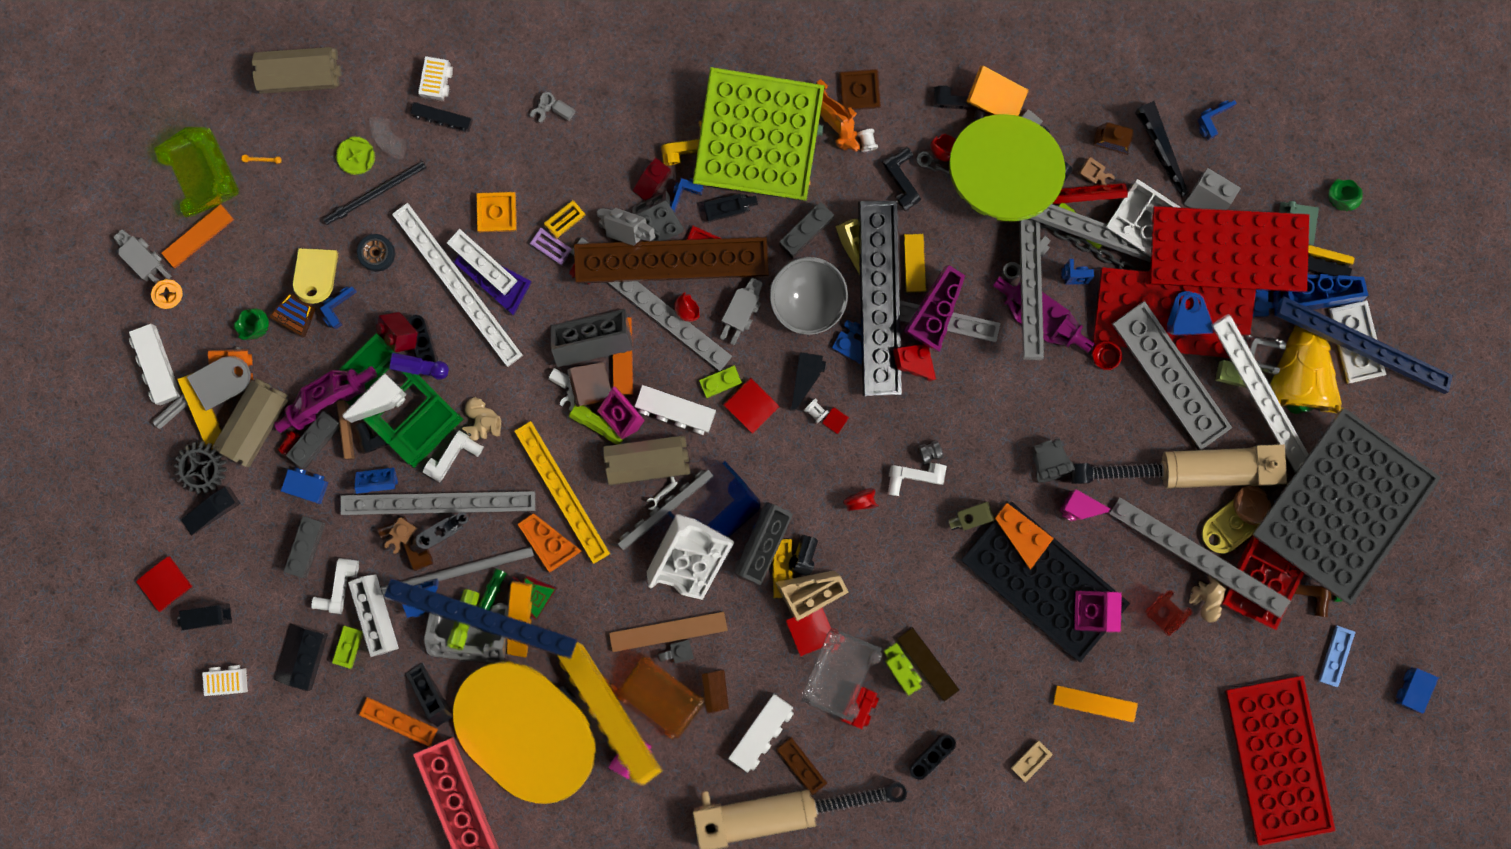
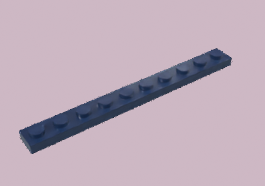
M1286 297L1280 299L1276 313L1277 317L1443 394L1449 392L1453 375Z
M390 579L384 594L385 599L568 659L572 658L577 644V639L398 580Z

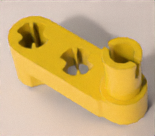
M699 139L662 145L663 163L666 166L680 164V155L697 153Z

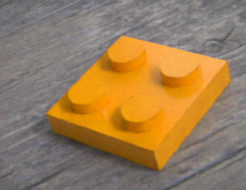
M477 193V231H517L516 193Z

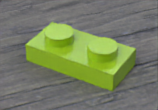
M735 365L699 380L706 398L742 384Z
M346 625L343 627L333 664L350 669L353 668L363 635L362 630Z

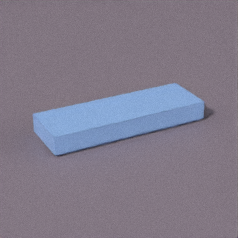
M1335 625L1318 681L1334 687L1339 686L1355 631Z

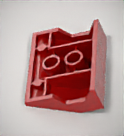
M1253 535L1236 567L1290 601L1304 575V572ZM1228 586L1221 604L1274 630H1277L1285 614L1284 612L1281 618Z

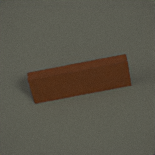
M792 737L776 748L804 786L809 789L812 796L828 784Z

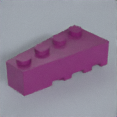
M950 265L944 266L904 332L933 351L940 352L965 275Z

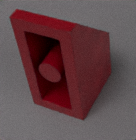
M655 157L643 172L633 192L645 201L652 198L671 175V169Z

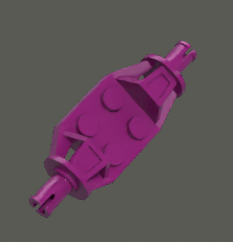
M999 277L993 287L1007 296L1004 304L1008 305L1015 321L1022 325L1021 308L1019 309L1011 300L1012 298L1021 306V282L1013 287ZM1042 292L1043 341L1051 344L1065 345L1067 348L1075 343L1088 353L1095 343L1080 334L1083 326L1078 324L1068 309ZM1059 333V334H1061V335H1063V336L1069 338V340L1064 339V338H1062V337H1060V336H1057V334Z
M370 366L359 374L352 369L349 371L332 370L302 387L293 406L289 405L286 407L287 416L274 422L276 430L282 433L291 426L301 430L306 424L316 420V413L322 408L333 404L340 398L349 401L358 394L365 393L366 388L364 384L377 377L375 369ZM349 380L350 384H345L344 381Z

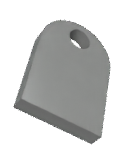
M226 356L187 376L207 411L244 391L250 383L251 373L248 365L242 359L235 356ZM236 366L242 368V376L235 374L234 369Z

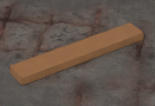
M719 612L609 634L612 651L617 652L728 631L725 613Z

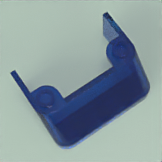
M724 461L722 463L723 466L734 477L728 485V493L734 500L706 526L729 538L760 509V500L730 465ZM669 511L667 514L674 520L675 515Z

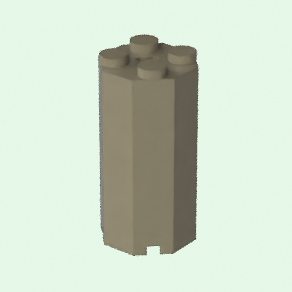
M324 47L254 52L252 66H255L253 79L256 90L260 94L339 87L341 67L336 62L338 60L337 49Z
M257 378L255 381L251 380L212 448L235 462L240 461L243 466L250 468L275 424L274 422L278 420L289 401L286 399L288 395L275 388L271 390V385Z
M685 436L604 446L608 484L611 486L690 475L689 463H685L689 462L688 450L683 449L687 447Z

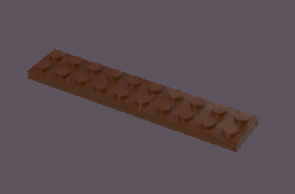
M767 237L638 242L634 246L624 242L574 244L576 284L769 276Z

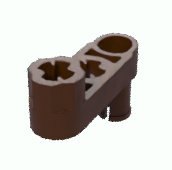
M398 519L394 520L391 524L378 528L382 540L392 536L389 533ZM412 535L408 543L404 544L414 571L434 564L428 549L420 554L410 549L411 539L414 538Z
M1298 585L1294 594L1315 596L1317 599L1315 616L1328 617V605L1332 593L1324 587Z

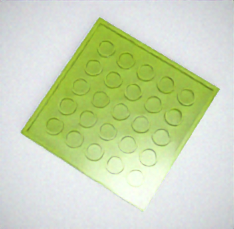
M710 67L693 183L807 200L825 85Z

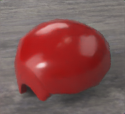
M941 134L939 138L936 136L930 145L934 156L939 160L949 161L956 139L947 134Z
M684 292L674 303L675 312L683 321H696L700 317L699 306L691 298V294L685 295L686 292Z
M1103 341L1097 344L1092 351L1094 363L1103 370L1116 368L1122 360L1120 347L1112 341Z

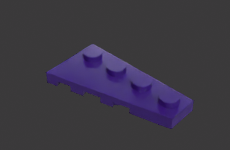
M460 255L457 256L454 262L513 316L515 315L532 283L530 280L503 267L517 280L515 285L504 295Z

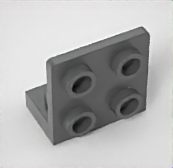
M667 191L632 207L633 214L645 217L646 224L654 228L655 238L651 241H665L684 231L682 224L670 206V196Z

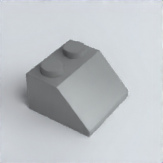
M1207 168L1202 173L1184 205L1197 209L1227 210L1241 188Z

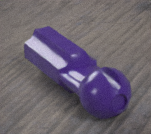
M392 353L389 367L391 370L416 375H429L437 380L446 378L449 371L448 365L442 361L430 362L422 360V358Z

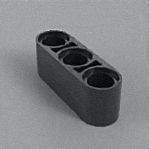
M420 315L411 316L408 322L412 326L416 320L422 321L421 328L415 329L418 332L415 348L417 358L424 360L426 357L431 356L433 362L438 361L427 321ZM426 338L428 341L427 345L423 348L419 347L420 339Z
M950 734L940 735L911 763L909 767L911 776L916 780L926 778L955 749L956 740ZM944 738L951 739L952 743L949 748L942 747L941 743ZM934 751L938 757L936 761L930 762L927 756L930 752ZM921 765L924 771L921 775L917 776L913 773V769L915 766Z

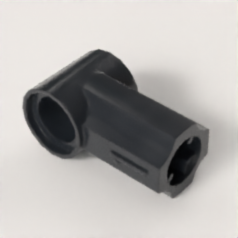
M801 535L796 554L789 560V570L804 576H809L814 569V561L812 559L818 543L816 538Z

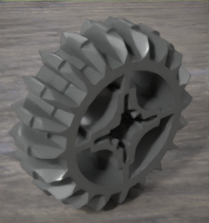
M201 441L199 445L197 442H193L191 446L187 444L185 445V450L181 449L179 451L181 456L175 457L179 463H175L173 467L179 468V470L175 471L174 474H180V478L177 481L181 482L183 480L185 482L182 485L183 488L189 485L190 492L195 488L197 494L201 493L202 490L204 493H208L209 488L213 491L216 489V485L220 486L222 484L220 479H225L226 477L221 472L227 471L226 467H222L227 461H221L220 458L224 455L221 453L217 454L215 449L212 450V443H208L206 447L204 441ZM196 452L204 453L210 459L204 460L200 455L197 456ZM190 457L191 469L187 471L186 464ZM207 463L202 470L194 472L199 465ZM214 463L215 471L213 477L211 478L209 468L210 465ZM197 475L201 480L204 479L205 482L196 481L191 476Z

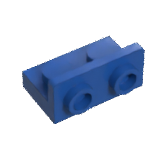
M1069 259L1064 264V268L1061 269V278L1065 279V285L1089 284L1094 278V269H1088V267L1083 266L1077 267L1074 270V259Z
M395 468L356 472L355 476L356 494L395 489V485L398 484Z

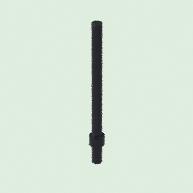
M422 161L348 205L338 207L334 213L323 218L326 225H329L339 218H345L349 212L427 168Z

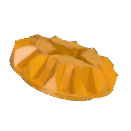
M165 278L162 281H157L152 287L150 295L156 306L169 309L175 307L181 301L182 288L176 281ZM166 287L168 291L171 292L170 294H168L167 300L165 299L164 295L161 294L164 293Z

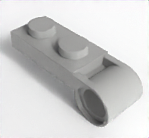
M1046 236L1040 241L1041 256L1050 248L1048 244L1051 240ZM1015 262L1007 263L1001 271L1002 277L1006 281L1016 280L1020 276V265ZM1008 267L1014 268L1016 275L1013 277L1009 276L1006 269Z

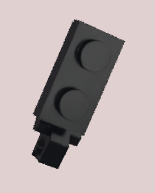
M740 193L703 204L709 223L744 214L750 211L749 207L758 205L756 195L746 198V194L741 195Z

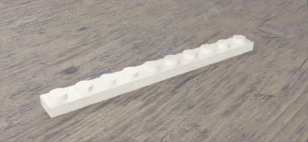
M406 203L392 215L506 366L509 367L523 356L411 206Z
M1226 315L1211 324L1278 444L1285 445V456L1296 474L1309 454L1230 315Z

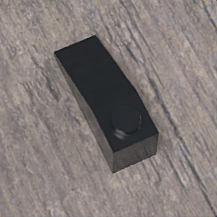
M800 352L791 411H795L820 377V373L825 371L826 361H822L823 356Z
M224 487L208 497L183 517L181 521L192 536L241 503L230 487Z
M423 663L406 673L427 718L436 727L453 717L446 700Z

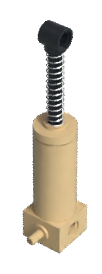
M1261 445L1238 449L1168 451L1163 453L1162 461L1159 465L1135 464L1134 466L1093 467L1090 463L1073 464L1075 469L1071 471V484L1091 483L1094 479L1104 480L1108 478L1109 480V478H1113L1114 480V478H1150L1152 476L1154 478L1155 476H1159V478L1161 476L1166 489L1238 485L1276 486L1287 484L1285 445Z
M894 781L888 785H883V789L868 790L867 792L863 791L862 793L858 792L857 794L853 793L836 798L833 796V798L828 797V799L823 798V800L818 799V801L811 798L808 789L721 806V803L711 804L709 792H701L703 806L694 808L693 811L700 849H718L728 847V843L795 831L807 827H816L815 817L820 812L824 813L826 811L829 812L831 810L834 811L836 809L865 804L870 805V803L875 804V802L880 803V801L900 803L906 799L907 790L902 783ZM900 787L902 789L899 797L892 796L891 791L893 788ZM709 823H713L716 826V829L713 831H709L706 829L705 826Z

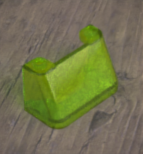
M185 127L154 148L158 161L166 166H172L186 199L180 202V210L185 218L198 215L239 194L238 186L210 129L206 127Z

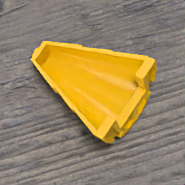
M1295 325L1289 337L1286 350L1277 366L1280 368V371L1274 375L1270 387L1282 407L1295 405L1320 408L1321 412L1339 413L1342 403L1335 378L1336 373L1329 352L1331 350L1329 340Z

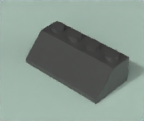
M626 309L551 325V351L557 367L632 350V336Z
M765 503L760 511L757 523L752 528V534L744 546L742 556L736 564L735 574L759 585L762 584L793 516L792 513L772 503Z

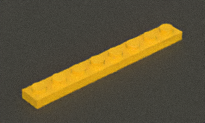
M532 421L515 430L514 432L593 564L610 555L609 550Z

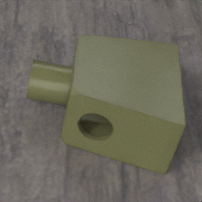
M985 502L957 512L958 516L948 521L952 531L961 527L965 531L995 519L989 502ZM971 514L973 521L967 522L966 516Z

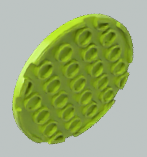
M998 114L981 118L971 123L960 133L951 151L949 171L957 193L971 205L972 209L984 216L988 215L997 218L996 220L1021 221L1041 214L1057 199L1064 184L1065 161L1058 143L1043 127L1024 117Z

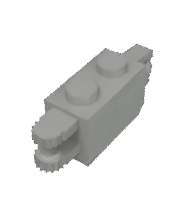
M602 208L597 211V216L601 218L599 226L606 229L607 237L633 246L640 240L651 241L655 238L654 228L646 224L645 217L618 208L613 210Z
M120 230L114 236V239L121 247L119 255L143 280L148 282L151 279L156 284L157 281H161L155 276L158 271L167 279L172 277L160 262L162 260L161 256L155 251L151 252L147 248L149 244L143 238L138 239L129 235L124 230Z
M752 278L745 289L741 288L736 291L722 319V323L726 326L720 339L724 340L727 337L731 327L737 330L731 339V344L735 345L744 329L748 330L753 321L750 317L753 312L757 313L761 305L758 301L760 299L759 293L762 282Z

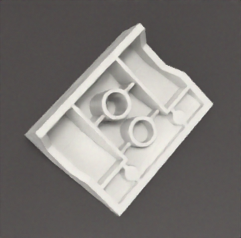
M1137 179L1128 191V198L1122 200L1106 228L1151 257L1153 207H1181Z
M676 515L647 570L649 587L653 588L656 584L663 583L673 586L681 595L703 600L730 551L733 541L695 519Z

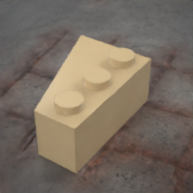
M835 571L775 582L791 615L797 621L849 593L841 576Z

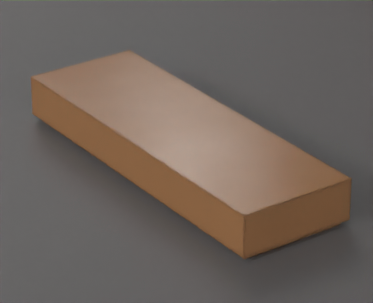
M338 401L337 407L343 455L345 459L352 460L355 459L351 425L350 421L343 417L349 410L348 403L346 401Z

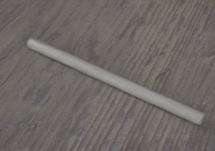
M532 547L401 582L415 586L436 578L438 581L532 557L534 553ZM388 585L381 587L383 596L386 592Z

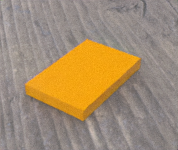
M980 66L967 102L991 115L1009 114L1019 116L1028 90L993 70Z

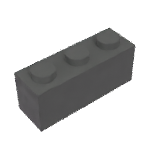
M820 202L779 242V246L793 259L834 219V214Z
M323 410L286 456L300 468L306 469L340 428L339 421Z
M302 517L284 570L285 573L301 578L308 577L326 524L325 522L310 517Z

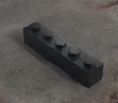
M416 102L413 103L411 115L415 119L420 120L422 118L429 123L433 121L439 126H443V124L448 125V128H458L461 132L470 131L473 121L470 117Z
M1308 255V272L1328 274V276H1351L1352 268H1349L1348 265H1338L1337 262H1326L1325 259H1314L1313 256Z

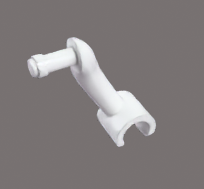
M670 477L671 484L667 485L655 498H649L646 501L655 502V506L648 508L649 510L657 508L658 502L677 485L674 477Z

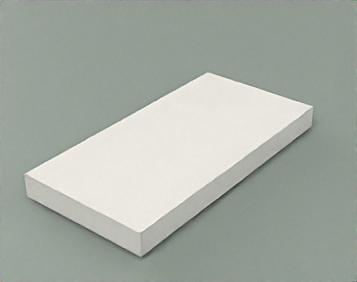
M1367 300L1329 309L1331 319L1377 340ZM1338 345L1347 384L1386 375L1383 365Z

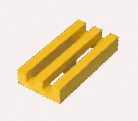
M572 200L547 220L544 226L557 239L586 214ZM572 207L575 208L572 212H570L567 216H565V217H564L562 220H560L557 224H555L553 227L551 226V224H552L554 221H556L559 217H561V216H562L564 213H566L569 209H571ZM577 212L579 213L578 216H576L558 232L556 231V229H558L561 225H563L566 221L573 217Z

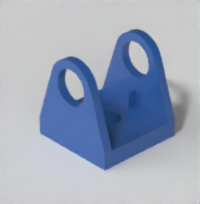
M1189 291L1180 292L1175 297L1167 322V333L1173 335L1213 333L1212 321L1203 297L1198 293ZM1189 297H1192L1193 306L1187 310L1185 302Z

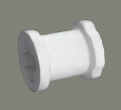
M866 129L857 133L862 143L861 152L878 149L873 136L874 129Z
M815 398L803 411L805 413L808 412L816 420L815 423L818 424L829 411H825Z

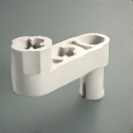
M459 430L441 460L438 462L431 458L426 464L423 473L440 483L461 449L464 448L478 457L484 446L471 440L467 434Z
M930 463L927 472L891 465L887 494L899 496L901 482L904 478L943 485L947 466Z
M338 559L331 599L313 597L312 609L342 614L348 577H357L359 570L358 560Z

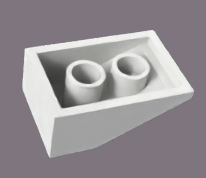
M384 374L343 417L352 423L393 409L395 406L399 407L406 400L404 397L407 394Z

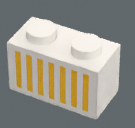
M425 56L418 93L421 98L444 101V97L448 96L449 85H447L448 78L452 77L453 67L450 66L451 64L448 60Z
M240 665L228 666V670H221V667L209 668V672H203L204 696L248 692L246 668L240 669Z

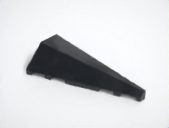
M1155 101L1139 107L1135 114L1155 144L1152 148L1153 152L1179 194L1183 197L1188 194V190Z

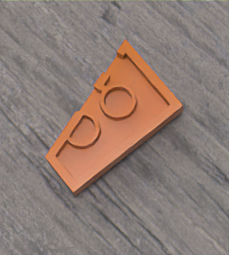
M1008 503L1004 505L994 518L1029 569L1033 567L1054 539Z
M534 513L518 523V526L549 573L582 552V550Z

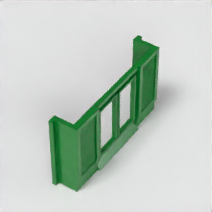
M376 333L340 371L352 369L359 374L372 366L377 373V377L364 384L366 393L389 370L392 353L396 352ZM402 372L408 380L400 388L405 392L414 384L427 399L395 431L380 417L384 412L364 418L363 420L409 465L415 468L464 419L419 375ZM349 380L344 381L345 384H350ZM365 393L358 394L346 402L352 407Z

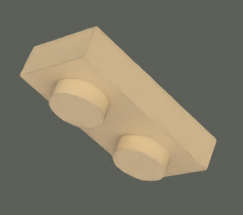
M1037 740L1011 769L1024 782H1027L1053 754Z

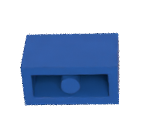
M297 467L294 470L288 469L281 492L321 504L329 483L324 481V476L313 473V476L305 474L306 470Z
M1411 667L1404 675L1405 684L1397 692L1396 698L1398 700L1396 703L1424 714L1438 677Z

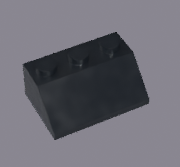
M290 623L274 680L301 690H312L328 633Z

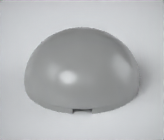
M815 257L798 258L787 263L775 276L770 290V302L777 319L791 331L807 335L818 334L834 326L842 317L848 300L846 282L839 270L831 263Z

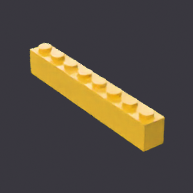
M577 642L571 659L557 655L561 660L559 662L560 666L570 675V682L579 689V697L589 705V713L593 718H597L600 723L598 725L599 729L603 734H607L610 739L608 740L609 745L620 755L618 757L620 763L628 768L630 779L634 783L644 785L662 772L584 645Z

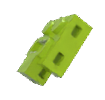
M895 642L883 650L888 658L885 660V663L904 692L909 696L921 688L919 684L922 681L916 671L911 672L913 666L899 645Z

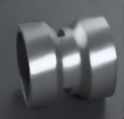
M938 440L932 441L929 445L923 444L919 446L924 464L931 462L933 459L939 460L943 458Z

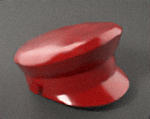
M873 488L864 489L843 501L847 511L871 509L879 506L875 503L874 496L876 490Z

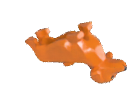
M822 79L816 81V84L825 85L820 116L838 133V139L835 141L836 145L843 150L851 149L858 152L860 145L855 139L857 131H853L855 125L853 118L857 113L852 108L846 110L842 104L830 98L825 91L828 85Z

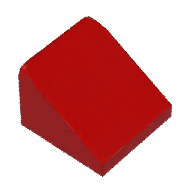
M833 407L822 424L838 434L849 417Z

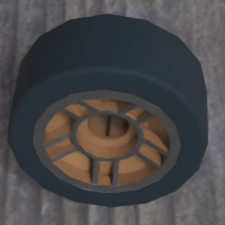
M370 234L364 237L358 244L357 258L368 270L375 272L384 271L394 262L395 248L391 241L383 235ZM379 250V255L374 256L372 251Z

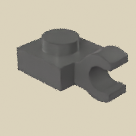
M689 640L670 644L671 651L658 654L660 662L674 658L676 664L694 659Z

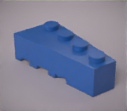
M1308 274L1307 292L1282 291V295L1315 310L1362 302L1368 296L1364 277Z

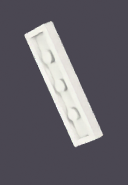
M461 229L447 242L451 248L504 295L517 282L510 273Z

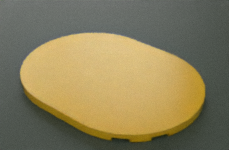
M509 661L497 662L476 670L463 682L458 690L453 707V722L459 742L466 753L506 791L528 802L540 804L554 803L574 794L588 779L594 765L595 740L589 728V722L581 710L541 673L527 665H520Z

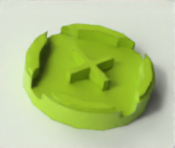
M350 137L339 145L336 159L344 172L351 175H361L372 167L375 161V152L367 140L361 137Z

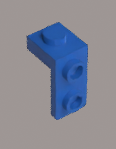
M1226 100L1218 105V109L1212 111L1210 108L1201 113L1202 116L1197 121L1200 124L1199 131L1203 137L1210 140L1218 134L1211 118L1233 108L1237 104L1236 101L1229 102V100Z
M681 178L680 183L676 182L673 193L676 195L674 201L670 200V206L674 213L683 190L701 196L704 189L703 185L694 184L692 178H690V181Z
M345 287L339 292V296L334 299L329 298L323 303L324 306L320 309L325 315L323 320L328 327L332 326L338 329L342 326V323L332 309L357 293L354 287Z

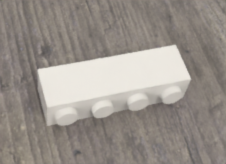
M149 324L130 331L131 338H129L131 347L136 350L137 356L135 358L137 364L143 369L142 378L150 388L148 393L151 401L157 405H163L178 399L181 393L156 326Z
M642 385L635 408L639 409L638 413L649 416L650 413L657 415V420L666 423L668 420L674 421L675 426L683 429L686 426L694 428L693 432L704 435V432L709 433L716 413L714 409Z
M377 575L364 576L348 582L370 657L399 649Z
M773 694L729 756V760L746 772H749L750 769L754 771L760 762L758 757L761 753L765 755L771 747L769 742L772 737H778L782 731L780 727L784 721L788 722L794 714L791 711L793 707L776 694Z

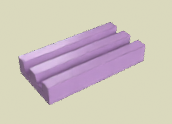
M542 228L539 229L530 242L532 246L560 265L564 263L572 250ZM540 235H545L546 237L554 241L556 244L564 248L566 252L563 253L562 251L554 247L552 244L541 238ZM537 240L540 241L541 243H543L544 245H546L547 247L561 255V259H559L558 257H556L555 255H553L552 253H550L549 251H547L535 242Z

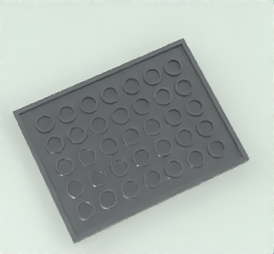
M1342 408L1252 535L1346 604L1352 605L1441 477L1346 408Z

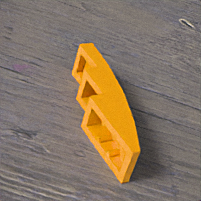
M511 582L508 617L531 624L532 602L530 600L532 584ZM507 639L508 655L527 657L528 645Z
M1057 686L1053 705L1134 722L1138 703Z

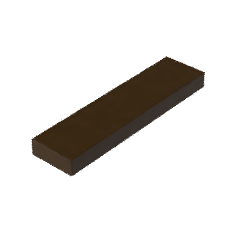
M913 627L897 638L944 702L960 690Z

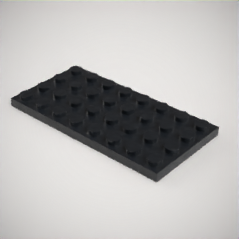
M1013 502L1009 503V505H1011L1022 515H1024L1026 518H1028L1030 521H1032L1034 524H1036L1038 527L1044 530L1040 525H1038L1033 519H1031ZM995 520L961 559L966 566L1079 663L1106 633L1103 631L1075 630L1076 591H1117L1055 538L1033 567L1029 569ZM1123 596L1121 597V614L1130 605V602Z

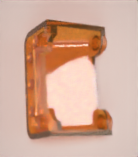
M644 654L616 691L619 694L617 698L625 704L629 702L665 729L664 734L672 740L675 737L679 739L705 705V699L700 695L694 694L693 690H690L666 672L660 665L654 664L655 662Z

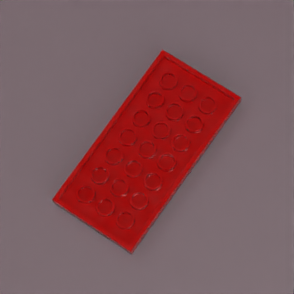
M1154 206L1150 284L1307 292L1310 214Z
M1101 267L1093 342L1099 344L1103 341H1112L1119 347L1128 348L1112 323L1143 301L1146 302L1167 333V322L1175 297L1182 291L1198 293L1203 297L1212 324L1224 316L1230 315L1242 336L1250 335L1256 290L1150 284V272ZM1189 297L1185 302L1187 310L1193 306L1192 297ZM1214 329L1213 333L1173 335L1167 333L1180 353L1230 358Z
M1301 675L1225 690L1257 845L1261 846L1336 831L1304 676Z

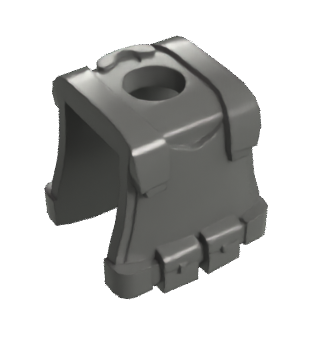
M1248 334L1242 336L1253 357L1257 343L1281 349L1286 347V343L1279 339L1270 337L1261 339ZM1257 362L1260 369L1264 372L1278 374L1280 368Z
M1060 438L1033 446L1032 453L1036 464L1038 483L1062 478L1075 469L1073 462L1070 461L1064 451Z

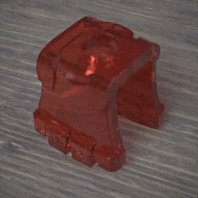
M1172 590L1166 591L1165 594L1162 592L1151 607L1144 611L1146 616L1152 619L1167 636L1177 631L1181 624H1184L1189 619L1188 616L1192 614L1190 607L1180 610L1170 600L1175 594ZM1162 607H1166L1169 610V615L1166 618H1161L1158 614Z

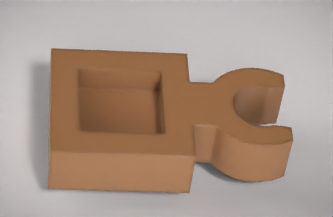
M1091 157L1087 158L1078 173L1093 184L1099 181L1100 185H1107L1105 183L1106 178L1111 180L1115 178L1110 173H1103L1106 167Z
M400 517L389 533L393 536V539L388 540L384 547L388 548L390 544H395L396 548L393 553L397 554L401 548L400 543L407 544L417 527Z

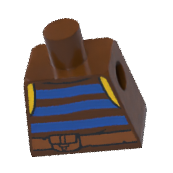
M1106 122L1097 128L1093 145L1128 155L1133 139V130Z
M310 291L307 293V296H313V295H314V294L311 293ZM289 293L273 311L270 318L305 338L316 308Z

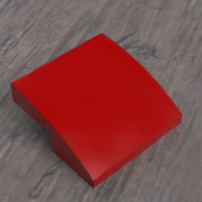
M749 378L723 404L752 434L780 407L752 378Z
M170 556L159 562L136 581L158 612L166 609L172 602L192 588V585Z
M823 607L798 621L794 617L786 620L800 656L836 642Z

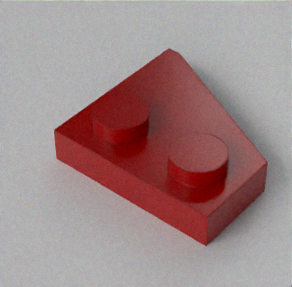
M921 344L893 350L897 369L904 372L908 371L915 376L925 377L928 381L936 380L929 347Z

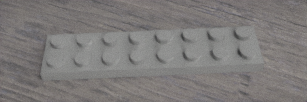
M1145 301L1112 323L1117 333L1199 450L1204 449L1232 428Z

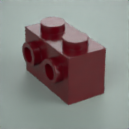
M400 312L379 315L378 324L376 325L377 334L383 338L394 352L416 348L418 332Z

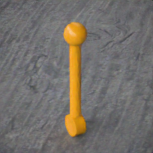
M243 155L241 158L245 163L249 161H266L280 164L282 161L278 156L275 158H261Z

